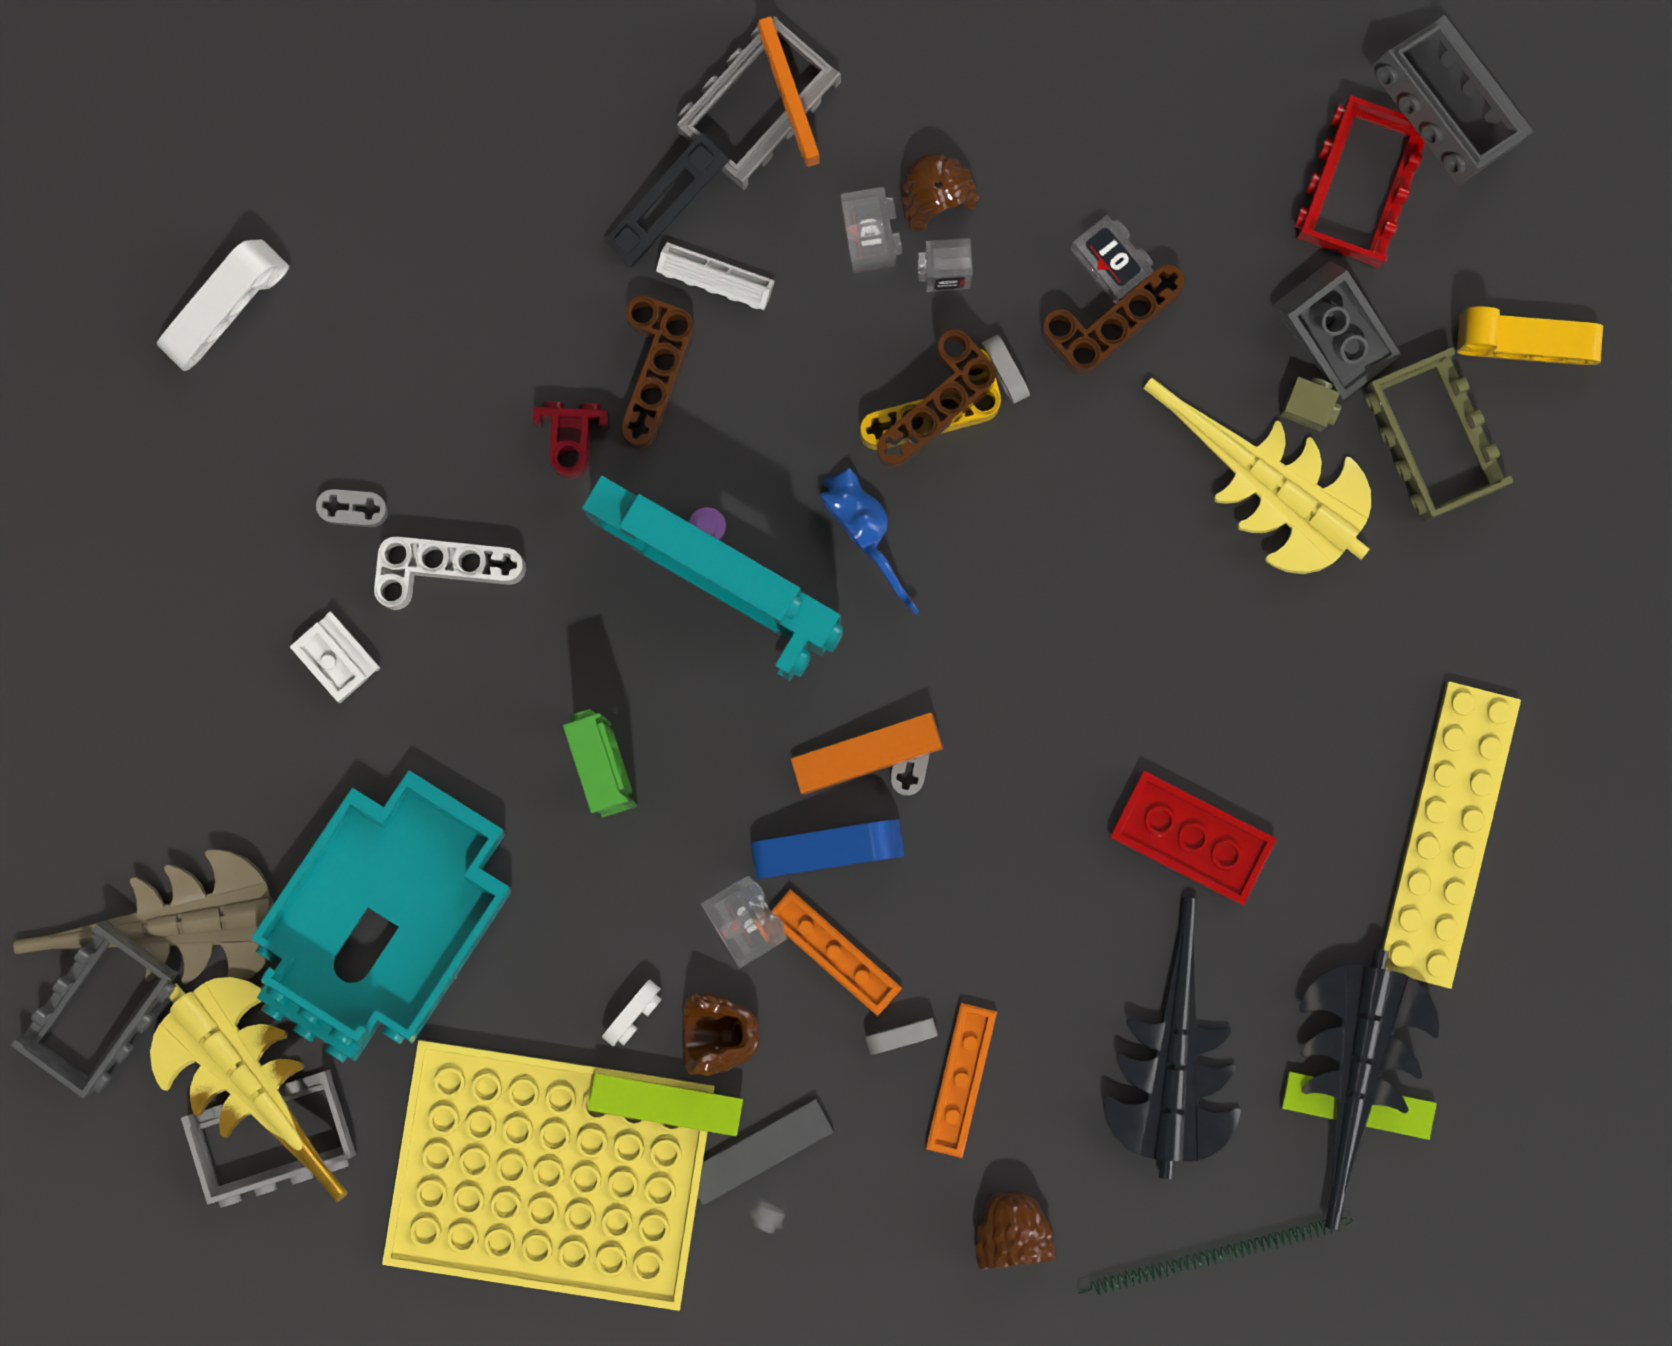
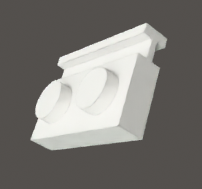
M331 611L290 646L338 703L345 700L375 671L380 669V666Z

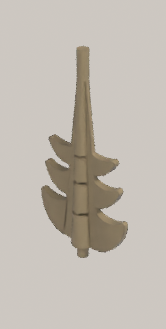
M207 850L205 856L212 866L215 878L214 890L207 894L202 884L193 874L181 867L171 864L166 865L164 871L172 884L173 896L172 902L165 905L158 891L147 881L136 876L130 879V884L136 896L137 912L108 919V921L164 964L168 962L171 946H177L182 953L184 961L183 984H188L198 977L208 966L213 955L214 945H221L226 953L228 961L227 977L247 981L267 963V959L255 952L258 945L251 940V937L274 905V901L270 896L269 886L264 875L248 858L228 850ZM101 922L51 935L15 939L13 941L15 954L50 949L82 948L89 944L96 934L92 931L93 928ZM112 942L108 946V948H118ZM146 968L145 980L150 982L157 975Z

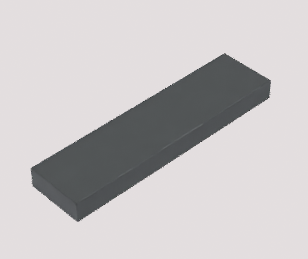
M816 1099L705 1160L702 1165L698 1198L702 1205L709 1203L832 1134L834 1130Z

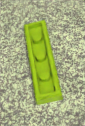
M1288 1071L1281 1108L1335 1120L1337 1098L1321 1093H1302V1088L1314 1077ZM1402 1096L1409 1109L1405 1114L1388 1106L1372 1105L1366 1127L1430 1140L1437 1103Z
M595 1073L588 1111L737 1137L743 1098Z

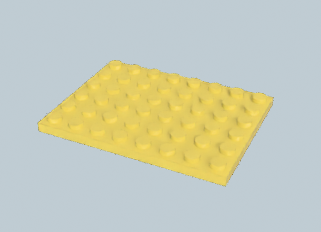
M418 1040L382 1265L680 1311L708 1132L588 1111L595 1073L714 1093L715 1085Z

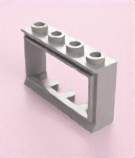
M774 16L772 20L777 35L820 71L799 95L805 114L808 111L814 112L821 104V97L832 85L837 88L841 83V73L832 68ZM758 26L750 36L752 42L744 50L738 48L727 60L726 65L728 68L720 77L714 75L704 85L701 91L704 95L696 104L688 103L677 117L679 120L677 123L678 133L690 144L701 134L694 126L764 50L758 33ZM786 110L737 165L730 160L721 170L743 190L749 185L748 178L760 164L764 167L773 157L772 151L784 138L788 140L793 136L794 133Z
M330 1069L283 1084L279 1087L278 1091L286 1102L310 1093L325 1090L342 1146L319 1153V1156L327 1168L333 1172L348 1167V1159L356 1156L357 1153L354 1150ZM224 1104L204 1110L201 1116L191 1114L181 1118L207 1205L218 1201L220 1208L242 1201L240 1194L254 1190L255 1195L259 1196L277 1190L276 1182L290 1178L292 1185L314 1178L313 1174L298 1160L220 1186L202 1129L219 1123L220 1112Z

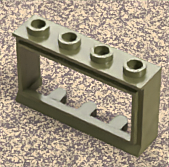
M1453 347L1377 379L1366 387L1368 392L1365 394L1367 406L1373 415L1378 414L1383 425L1380 428L1381 437L1387 448L1393 447L1398 461L1395 462L1397 473L1403 482L1408 481L1413 495H1410L1412 506L1418 516L1423 514L1425 521H1429L1503 489L1514 482L1511 475L1504 478L1496 459L1500 457V453L1495 443L1489 445L1481 427L1485 423L1483 414L1479 409L1474 411L1466 394V391L1469 390L1468 381L1465 376H1458L1451 361V358L1456 354ZM1434 368L1487 483L1486 486L1437 507L1433 503L1383 391Z

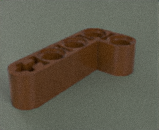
M1163 265L1159 267L1087 330L1069 311L1064 309L1053 310L1044 320L1041 330L1042 338L1071 372L1080 376L1088 375L1176 301L1184 288V275L1176 266ZM1171 279L1174 282L1172 288L1164 289L1155 299L1153 293L1158 289L1161 281L1166 282ZM1137 300L1144 302L1148 307V314L1141 317L1135 316L1131 313L1129 304ZM1058 320L1063 321L1067 324L1069 333L1063 337L1053 335L1049 330L1050 323ZM1107 324L1115 325L1120 330L1121 337L1113 341L1107 340L1102 335L1101 328ZM1078 348L1088 349L1093 355V361L1085 365L1079 364L1075 360L1073 352Z
M637 296L630 300L626 306L627 321L634 332L653 339L623 419L621 429L624 439L629 446L634 449L643 450L653 445L692 344L695 328L692 317L687 311L648 296ZM646 307L653 311V317L647 323L636 322L633 319L635 311ZM674 320H683L687 323L688 328L684 334L673 336L667 331L669 324ZM662 354H670L675 358V363L669 370H659L655 366L657 357ZM657 388L662 392V398L657 404L647 405L642 401V396L647 389ZM640 409L647 414L644 426L648 434H640L638 439H634V434L630 429L631 427H639L642 415L636 411Z
M957 329L948 330L943 333L938 342L937 357L952 376L879 438L877 457L885 467L894 469L905 465L993 388L996 377L995 367L963 331ZM949 341H958L963 345L965 352L959 357H950L945 353L944 345ZM973 369H983L989 376L988 382L980 386L971 383L968 374ZM950 392L956 394L961 401L959 407L953 410L945 409L940 403V398L943 394ZM922 416L928 418L933 426L931 431L926 434L915 432L911 425L915 418ZM904 429L908 438L915 445L912 446L908 439L900 448L901 456L897 457L894 453L887 456V443L890 442L892 445H897L903 439L904 433L901 430Z

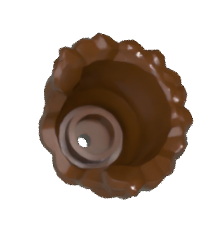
M931 153L924 154L913 162L912 166L907 170L906 180L903 181L900 198L903 203L904 218L909 222V229L923 231L932 216L941 214L947 209L955 208L961 204L969 210L976 207V202L980 197L976 191L977 187L972 179L969 168L962 167L958 159L949 158L944 154L938 153L934 155ZM936 184H942V186L937 188Z
M694 993L686 999L682 1020L684 1028L682 1033L684 1039L682 1043L684 1050L682 1056L685 1061L684 1065L688 1068L687 1072L690 1075L702 1074L711 1076L719 1072H727L732 1067L750 1060L758 1051L760 1045L758 1036L759 1024L749 1009L734 1004L726 997L715 996L714 994L702 995Z
M1020 1191L998 1193L993 1195L984 1205L980 1223L976 1229V1260L981 1270L1038 1264L1055 1260L1057 1252L1053 1240V1230L1048 1219L1043 1214L1039 1203L1033 1197Z

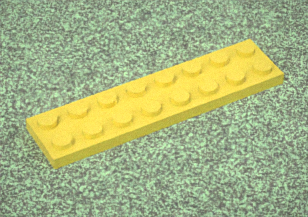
M1446 682L1381 950L1389 951L1386 970L1403 973L1421 982L1449 989L1452 988L1521 703L1520 699L1453 682Z

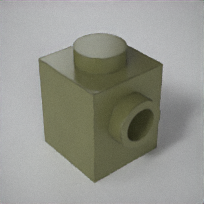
M1297 377L1292 384L1280 416L1322 432L1327 427V424L1333 426L1337 420L1342 406L1336 403L1340 393L1332 390L1333 385L1322 379L1312 378L1309 381Z

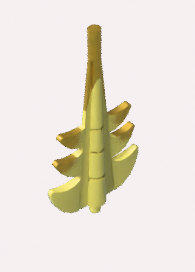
M234 977L212 979L187 994L178 984H175L177 986L169 997L174 1003L170 1009L171 1012L157 1027L150 1049L152 1071L160 1088L168 1091L178 1074L188 1065L197 1062L200 1067L194 1074L190 1086V1103L194 1115L201 1116L206 1106L216 1095L227 1091L230 1096L221 1109L219 1129L222 1137L228 1138L240 1121L251 1114L313 1173L335 1202L342 1200L348 1192L324 1164L278 1091L287 1078L304 1069V1064L291 1059H277L263 1066L260 1063L263 1053L275 1042L287 1038L288 1032L275 1026L264 1024L247 1026L241 1030L237 1027L242 1016L251 1007L261 1002L257 996L262 988L252 982Z

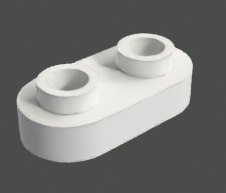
M649 979L603 1034L602 1038L613 1047L618 1041L624 1046L638 1028L633 1023L643 1012L648 1017L662 1000L657 996L661 988Z

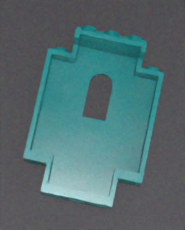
M601 475L582 507L592 523L628 543L635 551L782 637H789L790 641L775 667L779 668L777 674L788 681H791L794 674L801 677L811 661V652L808 650L821 657L826 650L833 653L843 636L840 614L801 592L800 587L641 494L636 496Z
M408 770L384 807L352 788L251 937V940L258 945L256 953L273 964L278 958L281 960L275 971L268 968L261 979L265 984L257 996L264 1003L261 1010L279 1022L285 1016L296 1023L293 1031L310 1042L315 1037L321 1039L328 1044L324 1051L341 1062H344L347 1057L356 1062L380 1024L385 1026L382 1033L399 1044L406 1039L413 1044L512 893L509 886L482 870L504 838L503 829ZM369 908L399 928L367 976L359 982L347 983L336 975L334 961Z

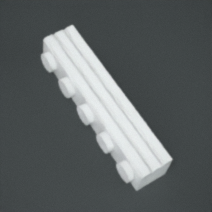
M668 242L661 251L656 272L662 273L665 277L676 278L684 281L687 285L704 288L707 292L718 293L732 301H740L754 309L762 310L765 309L770 299L775 280Z

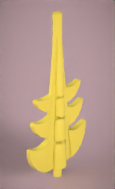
M1153 377L1144 386V390L1170 409L1235 473L1231 483L1223 491L1215 495L1214 501L1216 503H1237L1249 498L1254 493L1260 497L1257 510L1249 518L1239 522L1237 526L1239 530L1250 533H1267L1278 529L1285 523L1291 528L1285 545L1278 551L1269 554L1265 558L1267 563L1285 572L1307 574L1330 566L1346 549L1360 560L1370 550L1356 536L1369 518L1371 489L1364 472L1352 458L1346 457L1337 480L1328 487L1322 488L1317 485L1321 474L1322 461L1319 449L1313 438L1309 437L1306 439L1304 449L1296 461L1285 465L1280 462L1286 444L1285 433L1280 421H1276L1273 424L1268 437L1256 447L1180 400Z

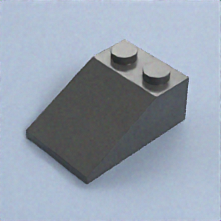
M1329 261L1272 305L1289 333L1324 378L1333 385L1332 388L1340 393L1339 397L1342 400H1345L1402 356L1349 272L1332 261Z

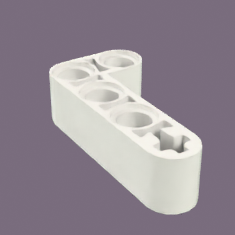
M262 239L246 240L240 243L158 339L157 346L183 371L189 370L206 354L259 290L269 289L274 286L287 273L289 265Z
M390 537L383 541L378 551L374 593L377 600L385 607L392 610H400L411 601L415 575L511 585L521 581L524 577L526 563L519 553L510 548ZM396 546L405 547V560L400 564H391L389 552L392 548ZM432 550H440L443 553V562L436 568H428L425 564L426 555ZM468 554H478L480 557L479 567L473 572L464 571L462 568L463 558ZM488 555H492L491 560L498 564H505L507 558H511V561L517 567L516 569H510L509 575H505L501 568L490 567ZM489 567H490V571H491V574H490V575L487 574V573H488V570H489ZM391 583H400L402 586L400 598L395 601H387L384 594L386 587Z

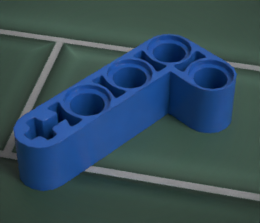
M900 820L872 822L750 842L756 879L905 857Z

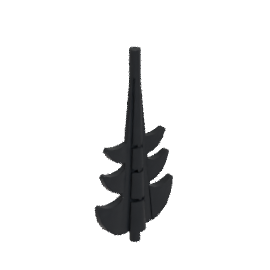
M1182 897L1180 933L1162 1023L1147 1024L1133 1018L1126 1020V1024L1135 1038L1147 1047L1156 1050L1155 1058L1137 1061L1121 1053L1116 1055L1120 1071L1129 1083L1147 1093L1146 1101L1138 1104H1124L1110 1096H1104L1103 1098L1105 1119L1113 1136L1126 1149L1136 1155L1160 1159L1159 1178L1173 1179L1175 1161H1199L1211 1157L1224 1148L1235 1133L1241 1114L1239 1108L1216 1113L1202 1109L1198 1104V1098L1209 1096L1221 1090L1230 1080L1236 1067L1233 1064H1228L1223 1067L1211 1068L1197 1062V1054L1206 1053L1219 1047L1229 1037L1231 1029L1226 1027L1209 1030L1196 1026L1194 928L1197 898Z
M1374 949L1371 967L1348 964L1335 967L1320 975L1307 989L1299 1007L1301 1013L1311 1010H1325L1333 1012L1341 1018L1340 1027L1319 1032L1301 1050V1056L1303 1057L1325 1055L1339 1062L1337 1071L1319 1074L1302 1088V1093L1304 1094L1321 1093L1337 1098L1332 1183L1325 1227L1334 1230H1340L1346 1191L1372 1105L1388 1106L1404 1114L1409 1111L1404 1098L1398 1090L1381 1079L1382 1072L1396 1069L1410 1073L1417 1079H1421L1423 1076L1419 1062L1412 1050L1402 1041L1393 1037L1395 1029L1400 1027L1418 1028L1427 1032L1433 1038H1438L1440 1032L1438 1012L1431 996L1411 977L1403 973L1386 970L1389 951Z

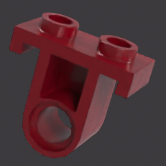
M543 402L542 407H533L532 422L535 427H543V420L551 421L549 458L554 470L562 478L569 480L577 479L584 475L588 469L591 422L599 423L602 430H609L610 415L607 410H601L602 405L581 403L579 404V409L565 408V404L561 402ZM568 450L579 453L577 464L571 468L560 465L561 455Z

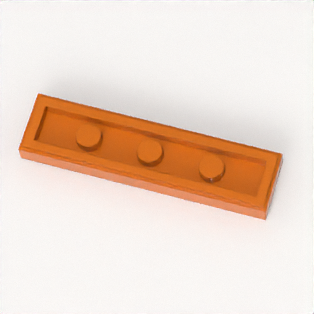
M771 16L761 19L758 23V33L804 164L807 167L819 164L820 154Z
M928 713L791 758L800 792L805 795L944 748L932 713Z
M791 889L766 916L768 920L875 1015L878 1016L902 989Z
M960 1003L926 1144L927 1150L960 1158L963 1157L997 1011Z

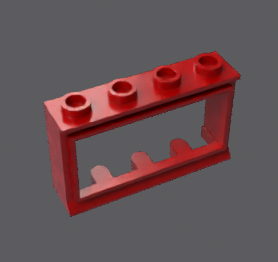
M1350 95L1345 105L1338 104L1332 118L1331 125L1337 128L1333 139L1326 138L1318 159L1324 160L1321 172H1314L1309 182L1306 193L1312 194L1308 208L1301 206L1294 227L1300 230L1296 240L1309 242L1380 269L1386 261L1387 255L1385 253L1390 240L1396 232L1401 208L1409 196V186L1414 172L1420 165L1423 156L1421 153L1425 142L1404 114ZM1354 117L1409 136L1369 250L1314 231Z

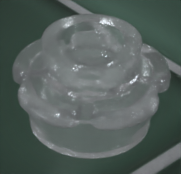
M759 1201L756 1209L750 1211V1216L755 1219L753 1225L760 1230L774 1233L776 1228L783 1229L785 1227L783 1220L786 1212L772 1204Z

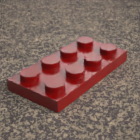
M1142 771L1109 838L1240 905L1245 904L1277 840L1273 836L1146 771Z

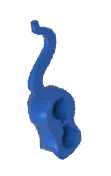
M850 468L823 480L822 484L828 489V492H823L819 495L823 505L837 520L855 545L878 566L899 599L917 615L919 610L916 605L911 602L908 594L900 585L888 560L877 550V546L888 527V519L883 506L861 488L858 477Z

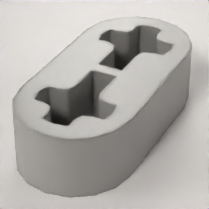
M995 335L982 342L981 347L989 355L995 367L996 376L1011 403L1015 404L1029 397L1030 393L1027 385L1000 336Z
M330 489L324 491L318 497L316 511L322 519L331 524L377 527L387 519L388 506L383 498L372 492ZM333 497H337V501L340 504L349 505V511L337 510L335 516L331 517L330 511L324 509L325 503H331ZM369 500H374V505L380 508V512L374 513L372 519L367 520L365 513L355 511L356 506L366 507L369 504Z
M930 754L893 766L891 785L898 794L911 796L922 788ZM907 763L914 764L912 776L918 778L917 785L911 784L909 790L902 789V782L896 780L897 774H904Z
M928 1018L865 1036L869 1055L931 1039L938 1036L933 1018Z

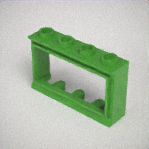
M591 709L570 715L571 722L564 724L563 728L591 813L598 812L603 818L637 807V803L629 798V795L634 793L614 732L608 727L611 726V722L600 713L595 714Z

